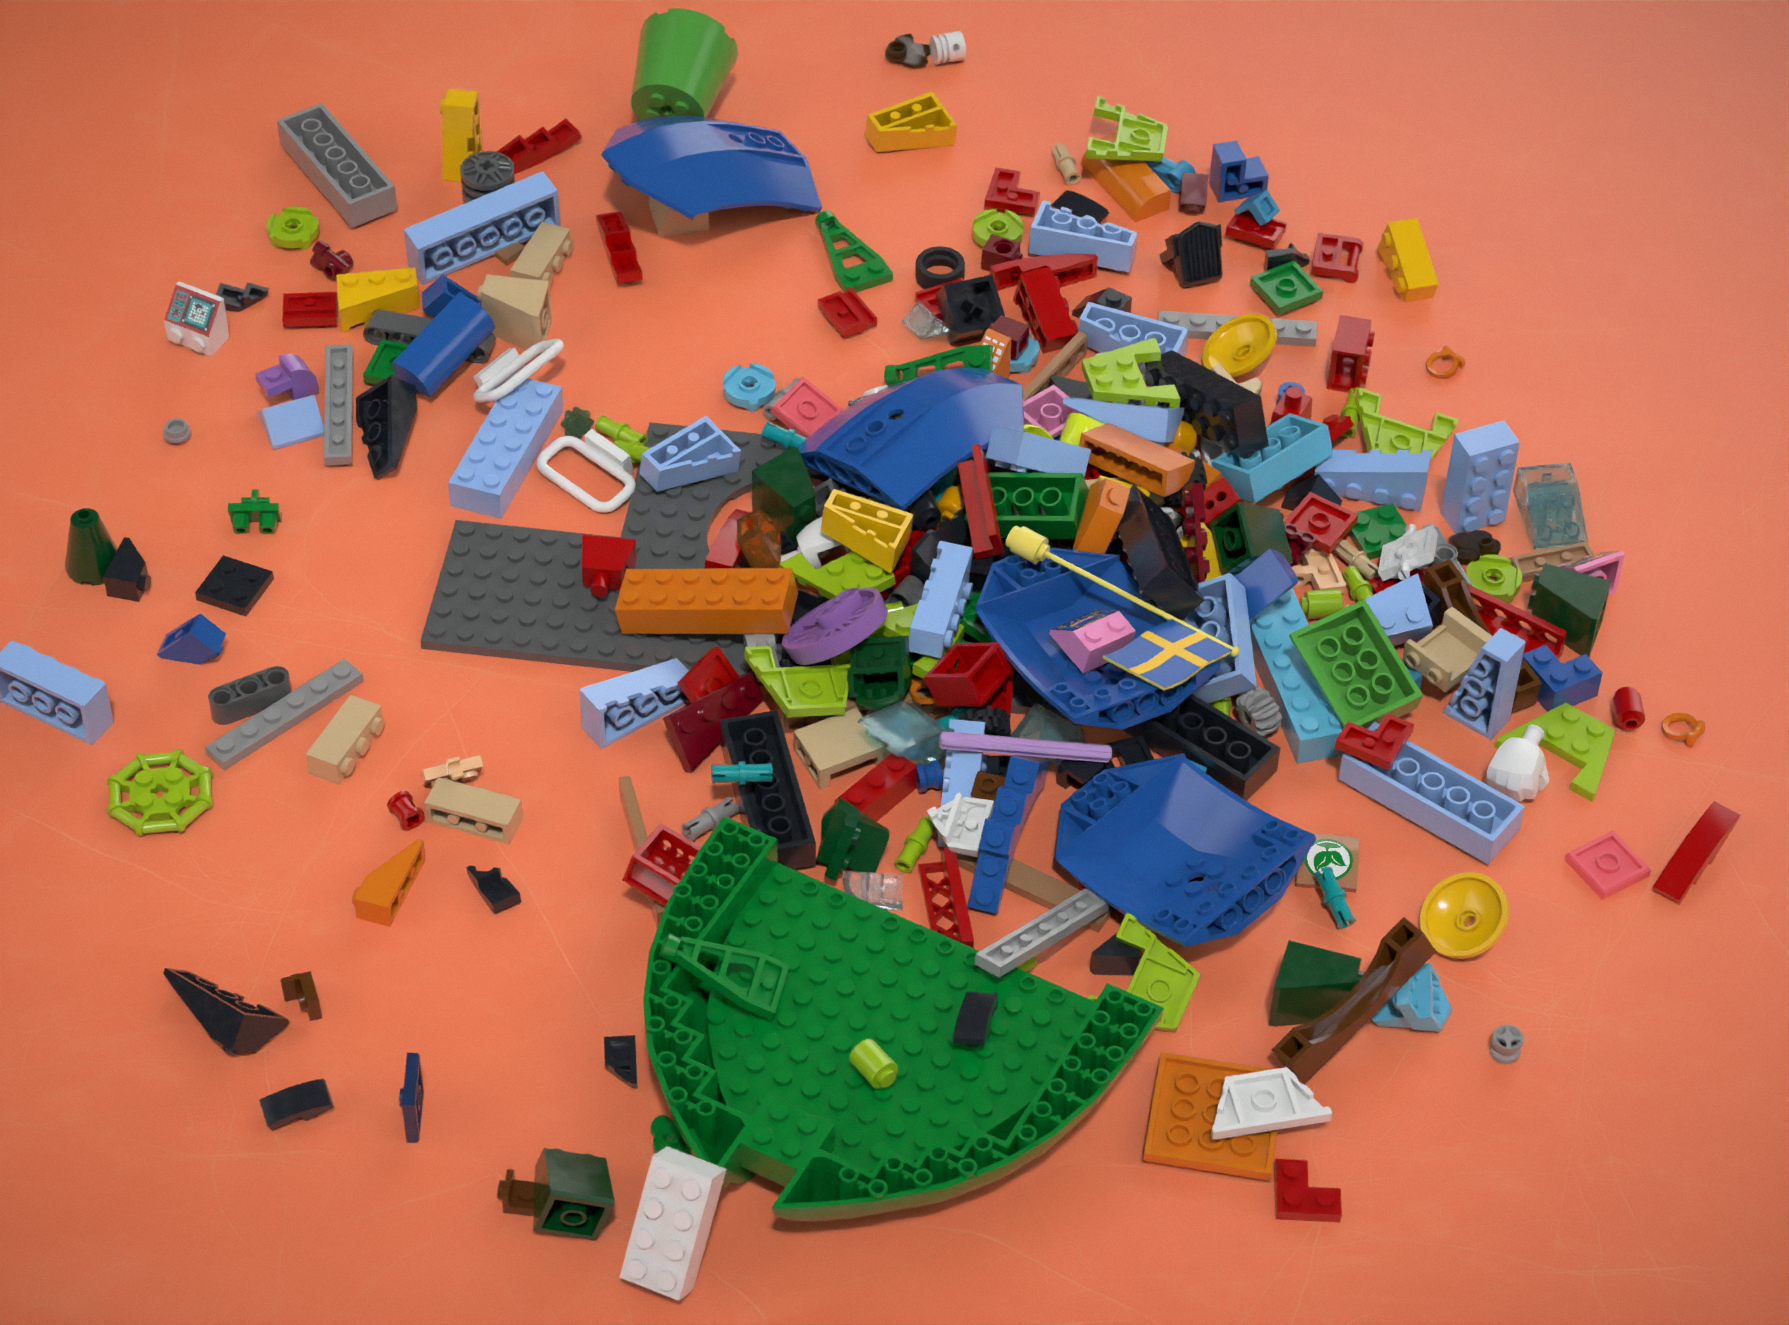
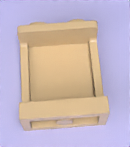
M1451 607L1444 612L1442 625L1417 643L1411 639L1405 642L1402 660L1410 668L1415 669L1427 678L1430 683L1446 692L1465 677L1481 648L1492 638V635Z
M857 708L846 711L844 715H835L794 731V751L819 790L830 786V774L870 759L877 766L883 761V754L886 752L883 740L880 737H876L872 731L869 719L867 717L863 718Z

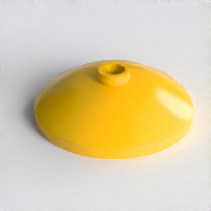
M1246 314L1229 320L1220 326L1207 340L1202 352L1203 364L1209 370L1213 366L1220 364L1231 377L1241 376L1256 369L1268 358L1275 346L1277 339L1276 327L1268 317L1261 314Z
M1476 872L1458 873L1442 880L1427 895L1420 913L1421 931L1435 950L1446 957L1455 959L1474 957L1490 949L1504 933L1509 920V903L1503 889L1492 878ZM1475 920V923L1468 927L1469 922Z

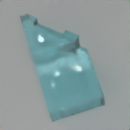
M920 302L915 304L902 321L905 326L921 339L947 335L951 332L938 317Z

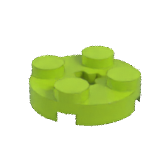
M303 207L283 208V213L277 216L276 213H273L266 223L271 245L276 248L306 250L311 247V242L319 234L318 218L312 216V212Z
M997 209L985 210L974 219L972 237L982 247H984L991 234L1021 243L1023 241V221L1017 214L1005 210V214L997 213Z
M1492 554L1479 557V561L1474 563L1471 561L1466 568V575L1473 587L1507 603H1511L1514 596L1520 591L1522 572L1518 567L1516 570L1511 565V560L1506 557ZM1490 576L1496 577L1497 581L1490 580Z

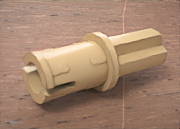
M1056 143L1055 147L1052 148L1058 171L1062 172L1066 184L1075 185L1081 179L1075 167L1076 161L1069 154L1064 144Z
M1342 540L1334 549V552L1345 560L1349 566H1356L1359 573L1366 579L1370 580L1373 579V576L1375 578L1380 576L1378 573L1379 566L1367 557L1366 552L1357 550L1346 540Z

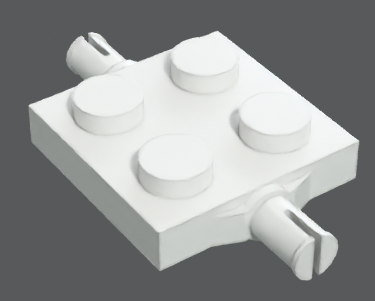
M1409 524V526L1405 527L1403 536L1382 546L1378 573L1383 581L1390 578L1405 580V578L1410 577L1411 570L1425 568L1434 561L1438 533L1433 525L1417 531V527L1414 524Z

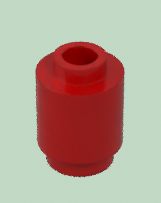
M1633 687L1619 688L1612 700L1616 723L1622 729H1637L1645 722L1641 695Z

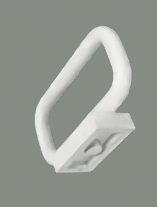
M550 339L541 341L528 348L521 355L518 354L515 348L507 349L473 376L479 387L473 395L474 400L478 403L492 402L509 394L562 351L564 347L562 340ZM536 357L533 361H531L528 365L525 366V364H527L530 360Z
M593 429L584 435L585 442L574 436H563L553 441L540 453L536 462L538 471L598 513H608L616 510L635 491L636 483L632 477L634 470L630 455ZM573 447L622 481L625 487L611 500L600 502L548 466L547 462L562 448Z

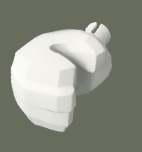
M822 517L808 524L796 536L799 544L798 550L775 557L774 560L777 568H779V563L801 553L815 569L822 567L820 558L829 554L828 549L843 544L821 532ZM844 546L845 549H846L847 554L850 553V552H852L851 549H849L848 547Z
M1532 724L1528 725L1522 738L1511 737L1499 747L1487 769V784L1515 801L1521 802L1523 799H1534L1538 790L1542 791L1547 786L1550 779L1543 751L1538 746L1544 737L1542 728Z

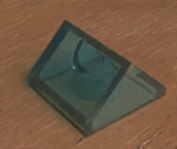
M1036 702L1011 734V737L1087 743L1084 729ZM1045 758L1050 762L1056 764L1057 766L1063 760L1057 758Z

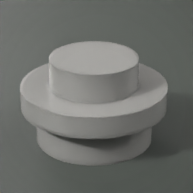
M171 419L165 424L163 435L165 440L170 443H182L190 437L191 429L183 419Z

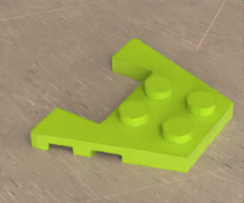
M1097 96L1093 116L1118 122L1115 142L1089 137L1085 158L1162 161L1168 125L1141 113L1138 116L1125 112L1126 107L1120 104H1116L1115 107L1105 103L1106 98Z
M1156 338L1082 360V372L1093 400L1129 403V399L1143 400L1145 405L1156 406V402L1169 403L1170 408H1180V397L1175 384L1146 387L1137 363L1161 361V350Z
M1358 388L1355 400L1368 452L1370 450H1381V453L1397 454V450H1409V454H1421L1422 450H1432L1431 462L1458 424L1459 419L1435 412L1429 431L1379 415L1382 395Z
M854 551L818 569H815L801 553L779 563V568L793 569L794 577L797 578L798 583L805 587L810 585L818 589L819 594L828 599H832L850 588H875L882 592L895 585L893 572L890 574Z
M918 603L888 613L884 622L867 638L881 636H908L909 638L910 626ZM959 624L958 631L954 632L951 647L955 643H959L964 636V625ZM946 647L943 656L950 648ZM920 654L924 657L913 664L912 673L924 679L923 677L941 658Z
M771 646L745 647L743 654L745 660L787 718L844 715L849 691L847 669L851 668L850 649L830 658L832 665L777 668Z
M1565 702L1496 739L1495 748L1499 749L1511 737L1522 738L1528 725L1539 726L1544 731V737L1541 739L1539 746L1582 769L1571 781L1570 790L1593 802L1612 745L1615 729Z
M1126 913L1116 935V941L1144 952L1127 992L1164 1007L1163 1015L1154 1030L1176 1032L1201 974L1175 951L1169 949L1158 940L1153 932L1136 921L1132 914ZM1091 994L1088 996V999L1096 1001L1098 998Z

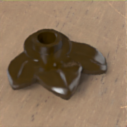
M912 34L896 37L885 49V56L888 60L894 63L903 62L909 66H924L928 64L927 57L931 53L930 45L914 43Z
M1474 530L1471 534L1457 533L1448 538V542L1458 548V561H1474L1483 555H1499L1501 551L1500 542L1492 538L1490 533L1483 530Z

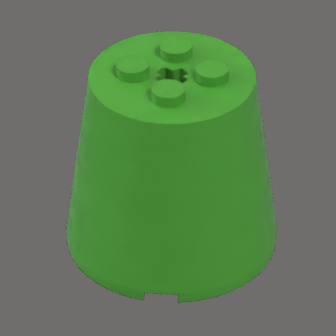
M670 8L668 12L661 14L655 12L645 20L640 31L631 96V108L639 120L669 116H708L738 56L735 39H730L724 32L725 27L721 23L703 13L682 8Z

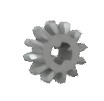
M1258 686L1242 693L1236 699V710L1239 713L1238 718L1241 719L1244 726L1261 736H1267L1281 726L1282 715L1278 710L1279 706L1276 705L1275 698L1270 696L1269 691Z

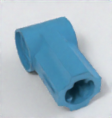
M1163 156L1162 161H1144L1171 189V192L1174 193L1181 190L1183 173H1195L1194 167L1185 160L1176 163Z

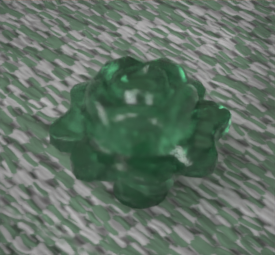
M575 406L572 411H565L564 419L560 425L566 428L564 431L566 436H574L581 439L582 435H585L590 430L594 421L589 418V411Z

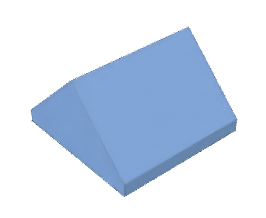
M315 395L257 411V416L273 450L324 436V425Z

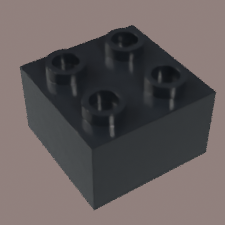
M993 275L944 284L935 295L950 345L983 338L990 324H994L1001 315L1005 316Z

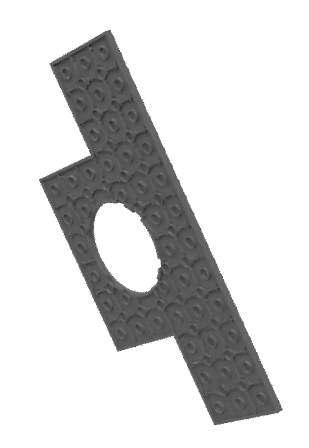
M649 422L646 434L648 441L644 442V446L654 447L687 426ZM721 430L741 450L739 470L737 472L658 492L640 475L641 462H639L635 478L636 487L635 491L631 494L621 537H616L636 539L637 560L633 569H706L705 559L709 553L708 533L714 519L721 511V506L729 499L735 500L750 492L752 487V470L787 450L783 449V445L762 438L761 434ZM806 467L812 486L816 487L830 479V477ZM959 474L952 486L961 485ZM833 479L842 488L847 487L852 495L874 498ZM462 520L455 521L420 641L421 649L629 672L675 658L690 670L711 648L719 646L739 676L753 671L743 655L745 649L744 634H622L615 613L620 590L608 589L606 596L597 597L591 593L590 587L583 585L582 535L584 533ZM913 525L911 527L913 532L918 529ZM970 575L969 583H973L972 595L982 591L987 576ZM889 596L883 599L885 604L890 603ZM982 621L977 622L978 624H980L981 626H983V627L985 628V626L983 625ZM964 631V636L961 640L981 643ZM774 634L778 661L791 659L782 645V639L785 634ZM909 651L910 659L916 660L919 654ZM1014 668L1011 713L1068 719L1043 698ZM1100 669L1090 670V671H1098V672H1100V673H1103V672H1104L1103 670H1100ZM758 682L759 686H764L762 682ZM911 683L906 693H910ZM922 688L917 692H925L930 690L929 688Z

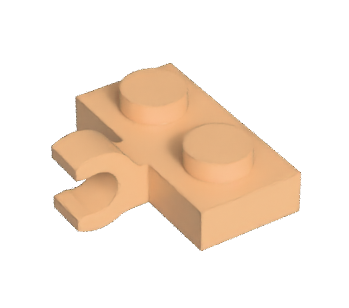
M1311 548L1310 551H1305L1301 557L1304 566H1292L1298 579V583L1293 588H1300L1311 581L1315 590L1340 589L1341 594L1345 593L1346 583L1332 553L1329 555L1317 548Z
M480 755L460 760L459 756L447 758L446 764L422 770L420 775L423 786L431 784L433 787L438 777L451 779L452 781L475 778L478 776L477 772L482 770L483 763Z

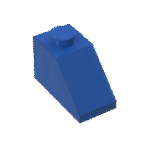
M443 274L422 292L423 311L428 316L434 318L458 293L472 299L480 306L482 301L478 300V296Z
M199 613L166 634L157 655L162 659L201 665L210 658L215 659L220 655L223 650L222 642L226 633Z

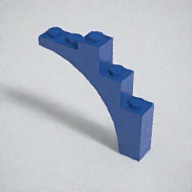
M1010 756L1004 786L998 787L992 816L986 818L978 848L980 852L967 907L995 914L999 912L1019 837L1036 797L1044 789L1050 760L1033 756Z

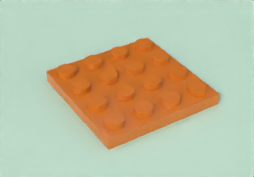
M1161 1052L1143 1161L1271 1181L1278 1130L1212 1140L1211 1133L1225 1077L1272 1069Z

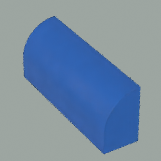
M458 293L393 361L395 377L416 386L417 391L431 397L495 329L492 318L478 303Z
M1271 548L1235 577L1245 587L1249 623L1298 583L1297 576L1284 555Z

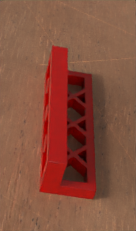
M980 444L972 446L973 460L958 463L976 560L1004 553L988 465Z
M1467 584L1471 597L1477 599L1481 606L1475 605L1492 635L1502 628L1526 641L1524 653L1546 645L1558 659L1562 656L1567 635L1566 630ZM1494 609L1502 611L1506 618L1498 616ZM1519 621L1527 623L1532 630L1523 628ZM1544 633L1556 637L1557 642L1549 640Z
M943 848L942 862L918 864L930 930L974 948V937L956 852L950 851L949 848ZM943 872L944 878L937 884L928 879L927 874ZM938 893L949 900L943 907L932 901ZM942 917L953 922V925L948 930L936 924Z

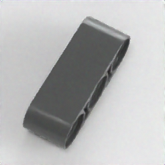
M274 666L212 689L208 695L212 720L219 725L231 724L258 714L292 692L288 670L281 666Z

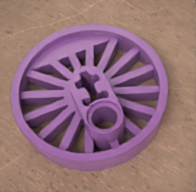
M875 588L847 589L838 596L817 606L790 627L789 634L784 635L782 645L791 659L799 665H809L830 659L847 651L871 635L886 619L888 614L887 607L879 590Z

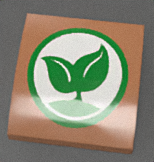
M1312 833L1315 835L1316 840L1297 871L1295 887L1321 889L1317 879L1314 877V873L1319 870L1323 874L1322 868L1332 867L1340 889H1344L1345 892L1356 893L1360 838Z

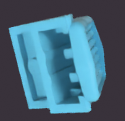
M1430 963L1424 964L1372 1016V1020L1377 1026L1441 1032V1028L1445 1025L1452 1012V1006L1443 988L1440 986V977Z

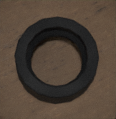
M938 246L923 250L916 259L915 277L917 283L921 288L927 289L959 278L964 279V257L958 251L949 247ZM933 266H946L954 271L947 274H936L926 269Z

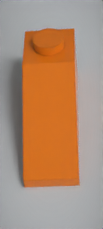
M1104 479L1090 485L1072 550L1105 554L1123 517L1130 488L1109 479Z
M416 840L368 874L361 886L356 887L352 896L356 918L391 927L425 862L424 842L422 840Z

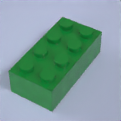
M989 472L1001 538H1007L1014 526L1020 528L1025 526L1048 539L1076 538L1089 492L1082 473ZM966 513V515H965V522H966V524H967V526H968V529H969L968 518H967V513Z

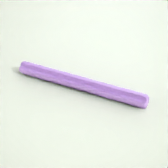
M946 731L941 732L939 736V748L948 750L1108 763L1112 757L1111 746L1101 744Z

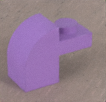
M294 354L280 355V364L255 374L256 382L268 397L284 391L287 392L292 400L319 394L316 376L303 359Z

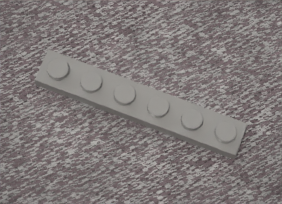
M1159 311L1158 321L1188 328V338L1208 340L1220 326L1238 316ZM1269 318L1277 330L1275 344L1316 346L1317 321Z
M326 345L324 464H352L353 345Z
M344 658L205 746L206 755L225 771L364 682L363 674Z
M1085 888L976 953L975 965L986 970L991 975L1001 977L1108 912L1110 905Z

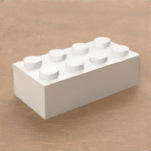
M668 1146L652 1156L620 1278L678 1301L693 1291L727 1169Z

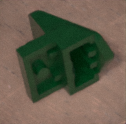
M908 636L865 638L850 648L851 668L847 669L849 698H855V702L858 705L875 711L900 702L903 696L906 695V691L915 675L912 673L913 664H910Z
M838 797L837 802L822 816L821 843L818 848L816 861L827 864L824 876L836 880L839 871L845 872L847 867L867 875H873L877 870L889 840L890 832L883 825L861 813L860 809L844 801L843 798Z

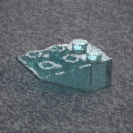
M1571 463L1517 467L1513 493L1533 549L1563 547L1583 542L1588 543L1579 485Z
M901 701L864 716L858 721V723L866 728L864 732L866 735L878 742L882 740L887 743L886 749L898 757L903 755L911 761L916 759L926 765L931 760H938L941 764L946 756V749L939 748V736L943 731L949 732V729L916 705Z

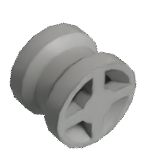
M1513 1025L1498 1026L1493 1031L1489 1049L1491 1057L1501 1064L1516 1062L1520 1058L1524 1040L1523 1033Z

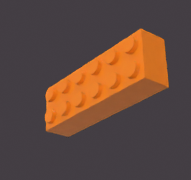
M792 568L626 569L615 613L622 634H789L798 589Z

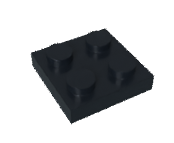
M223 555L196 590V600L246 617L274 580L273 571Z

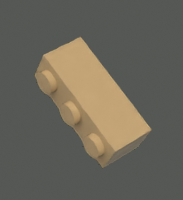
M541 222L510 269L511 277L549 281L551 286L553 277L556 272L561 270L566 256L572 253L574 242L571 240L570 229Z
M350 694L306 753L308 773L340 785L346 775L348 776L352 773L355 763L360 756L366 754L374 737L382 732L385 721L382 717L381 705Z
M441 777L437 778L424 802L426 822L508 845L523 820L521 799Z

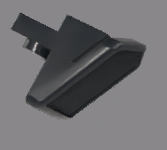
M1198 221L1179 234L1171 235L1165 239L1167 250L1159 254L1161 263L1171 262V266H1175L1179 284L1182 288L1215 282L1222 278L1221 224L1215 225Z

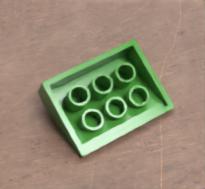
M1365 599L1289 634V638L1343 728L1348 721L1368 728L1374 722L1381 724L1387 713L1400 717L1417 709L1423 694Z

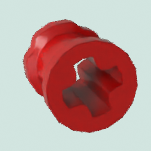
M408 791L397 792L387 803L388 810L397 815L400 819V826L404 830H412L418 827L425 819L424 811L415 806L412 802V795Z

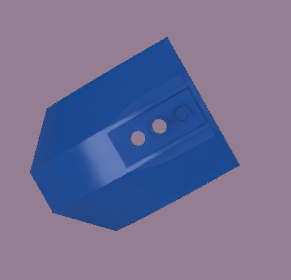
M669 116L643 119L616 129L601 154L609 163L608 167L617 172L625 185L639 190L692 220L695 215L744 206H780L784 209L795 208L803 212H820L822 209L807 158L780 130L696 116Z
M959 367L935 371L886 387L861 399L826 422L797 448L806 467L904 511L941 477L958 466V463L972 457L973 445L980 444L982 450L988 448L993 425L1025 432L1023 388L1020 383L984 368ZM903 414V416H902L901 418H899V419H896V420H890V419H889L892 415H893V416H900V415Z
M1050 548V553L1155 607L1151 601H1147L1137 590L1139 586L1121 563L1120 555ZM1018 555L1008 556L1005 559L992 563L976 604V612L991 639L994 642H999L1007 660L1043 698L1074 724L1123 730L1171 712L1220 669V663L1215 661L1201 669L1184 683L1167 690H1162L1110 662L1095 668L1103 670V673L1088 671L1083 674L1049 634L1051 629L1094 610L1120 611L1136 630L1134 639H1136L1147 630L1168 620L1047 557L1044 561H1039L1037 564H1033Z
M1183 753L1105 769L1095 775L1082 788L1075 791L1068 799L1061 803L1055 857L1083 886L1122 914L1130 913L1142 926L1184 947H1189L1239 934L1279 901L1313 846L1316 837L1310 832L1268 814L1234 794L1189 761ZM1195 877H1204V879L1201 882H1190Z

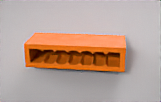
M1117 132L1100 139L1115 142ZM1085 151L1081 165L1134 222L1169 210L1171 189L1144 161L1085 158Z
M1110 423L1081 433L1079 446L1091 449L1088 460L1089 464L1163 497L1179 491L1189 480L1195 466V460Z

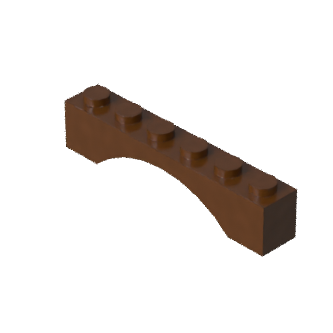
M1451 559L1426 568L1423 583L1442 599L1441 618L1443 619L1445 611L1453 607L1492 635L1475 607L1465 578ZM1523 660L1511 713L1536 704L1542 682L1528 663Z
M1403 917L1381 939L1370 966L1354 988L1339 1003L1320 1017L1306 1024L1293 1027L1271 1049L1284 1067H1287L1303 1084H1306L1437 951L1425 934Z

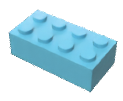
M1289 413L1266 427L1268 447L1242 458L1227 451L1211 461L1212 467L1222 473V477L1227 479L1242 499L1252 503L1260 502L1265 496L1281 489L1289 481L1302 476L1305 471L1321 464L1323 460L1333 455L1328 425Z

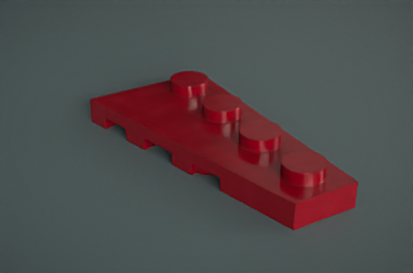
M1191 483L1185 486L1181 496L1182 506L1186 507V518L1182 522L1183 535H1187V547H1184L1185 553L1197 583L1205 581L1207 573L1210 572L1209 560L1203 557V551L1206 550L1208 544L1206 530L1201 528V523H1204L1206 519L1203 483Z
M753 671L744 673L663 718L685 772L692 771L720 743L721 719L745 716L764 698Z

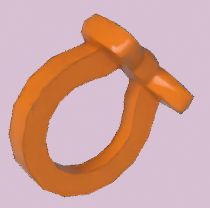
M1445 345L1443 350L1432 353L1426 362L1427 371L1430 375L1441 379L1451 377L1457 372L1458 367L1463 368L1465 366V359L1453 352L1448 345ZM1448 357L1453 360V366L1448 371L1438 372L1432 367V363L1438 358Z
M913 677L910 688L911 698L920 704H935L936 702L933 697H921L917 694L918 690L928 688L924 679Z
M1673 713L1663 720L1662 729L1668 738L1687 740V746L1693 747L1696 739L1705 732V721H1697L1694 716L1688 713ZM1685 721L1691 725L1693 730L1692 732L1675 733L1668 727L1673 722Z

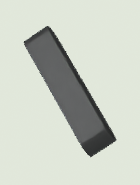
M375 310L367 322L363 336L369 343L379 345L381 339L410 344L433 319L386 310ZM491 332L465 361L484 363L494 346L495 335Z

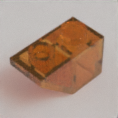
M756 508L737 520V542L751 568H779V563H781V524L761 509Z

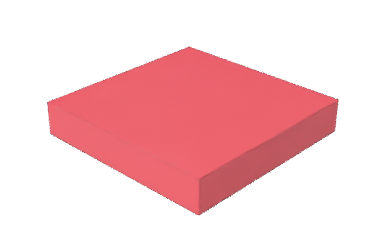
M803 376L772 407L770 413L790 429L796 430L797 434L809 438L844 409Z
M1613 830L1566 853L1565 861L1602 900L1649 877L1651 871Z

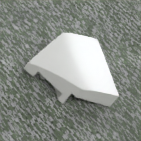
M959 792L955 794L954 800L938 809L935 806L927 810V814L950 851L979 857L980 849L978 848L986 818L992 816L994 801L971 797L962 798Z

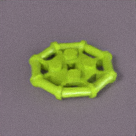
M179 749L167 753L143 755L140 752L135 754V759L115 775H110L106 782L109 786L107 814L110 818H116L133 829L136 835L142 837L148 833L184 832L185 827L205 810H210L214 803L211 798V778L213 777L211 769L198 764L186 756L183 750ZM170 764L167 768H149V766ZM180 767H183L184 769L188 770L194 775L186 777L185 775H183V772L180 770ZM141 769V771L138 772V773L135 775V780H134V781H132V782L126 781V780H128L132 775H134L138 770ZM199 786V795H191V788ZM161 791L165 792L163 797H157L155 794ZM121 792L129 793L128 801L121 802ZM184 806H185V810H186L188 807H190V808H189L187 811H185L181 816H179V815H180V814H179V810H180V809H182ZM138 811L142 814V818L138 819L130 813L134 812L137 814Z

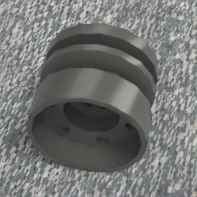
M481 151L472 154L464 159L460 166L463 204L515 183L513 162L509 157L499 152Z

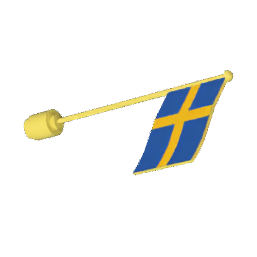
M1014 526L1008 534L1005 545L1010 548L1012 553L1033 564L1044 561L1047 557L1169 620L1147 630L1125 647L1103 655L1104 660L1162 690L1171 689L1184 683L1207 665L1230 654L1233 657L1239 654L1238 646L1232 647L1050 553L1048 538L1025 526L1021 528Z

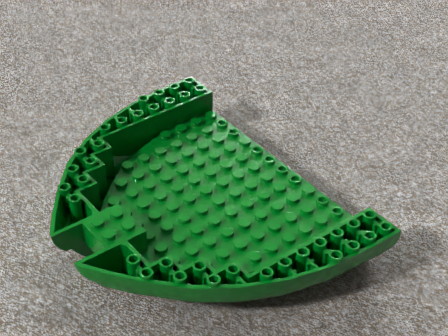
M725 816L700 848L679 884L673 888V894L666 904L649 950L643 996L647 1051L672 1118L692 1156L727 1169L721 1189L726 1188L728 1183L740 1184L753 1179L756 1174L784 1186V1190L772 1206L774 1215L787 1220L808 1222L858 1218L940 1203L996 1182L1046 1153L1096 1107L1141 1050L1161 1019L1164 1007L1109 983L1106 984L1096 1001H1093L1017 967L1001 977L991 975L986 970L975 965L976 953L980 951L778 863L776 838ZM668 933L680 938L683 936L761 952L789 964L788 973L773 1018L769 1020L741 1008L676 962L659 957L660 949ZM699 953L698 963L712 972L718 971L721 961L718 957ZM729 964L726 970L728 979L741 988L749 987L753 973L752 970L744 965ZM966 992L998 994V1006L991 1018L992 1031L985 1045L968 1047L964 1044L953 1043L958 1013ZM866 1039L874 1040L897 1064V1077L890 1086L874 1088L850 1063L849 1056L860 1042Z

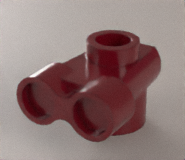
M322 240L315 243L312 249L314 254L310 259L312 266L320 271L323 270L328 278H336L337 274L349 273L354 263L348 252L340 250L335 253Z
M1286 524L1285 532L1292 551L1293 563L1290 564L1292 567L1298 564L1305 551L1311 550L1315 536L1310 532L1300 531L1293 524Z

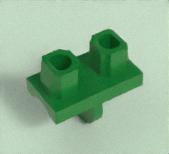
M252 489L251 497H242L241 503H228V513L235 534L249 533L250 522H259L261 533L274 534L278 522H282L279 503H270V497H260L259 489Z

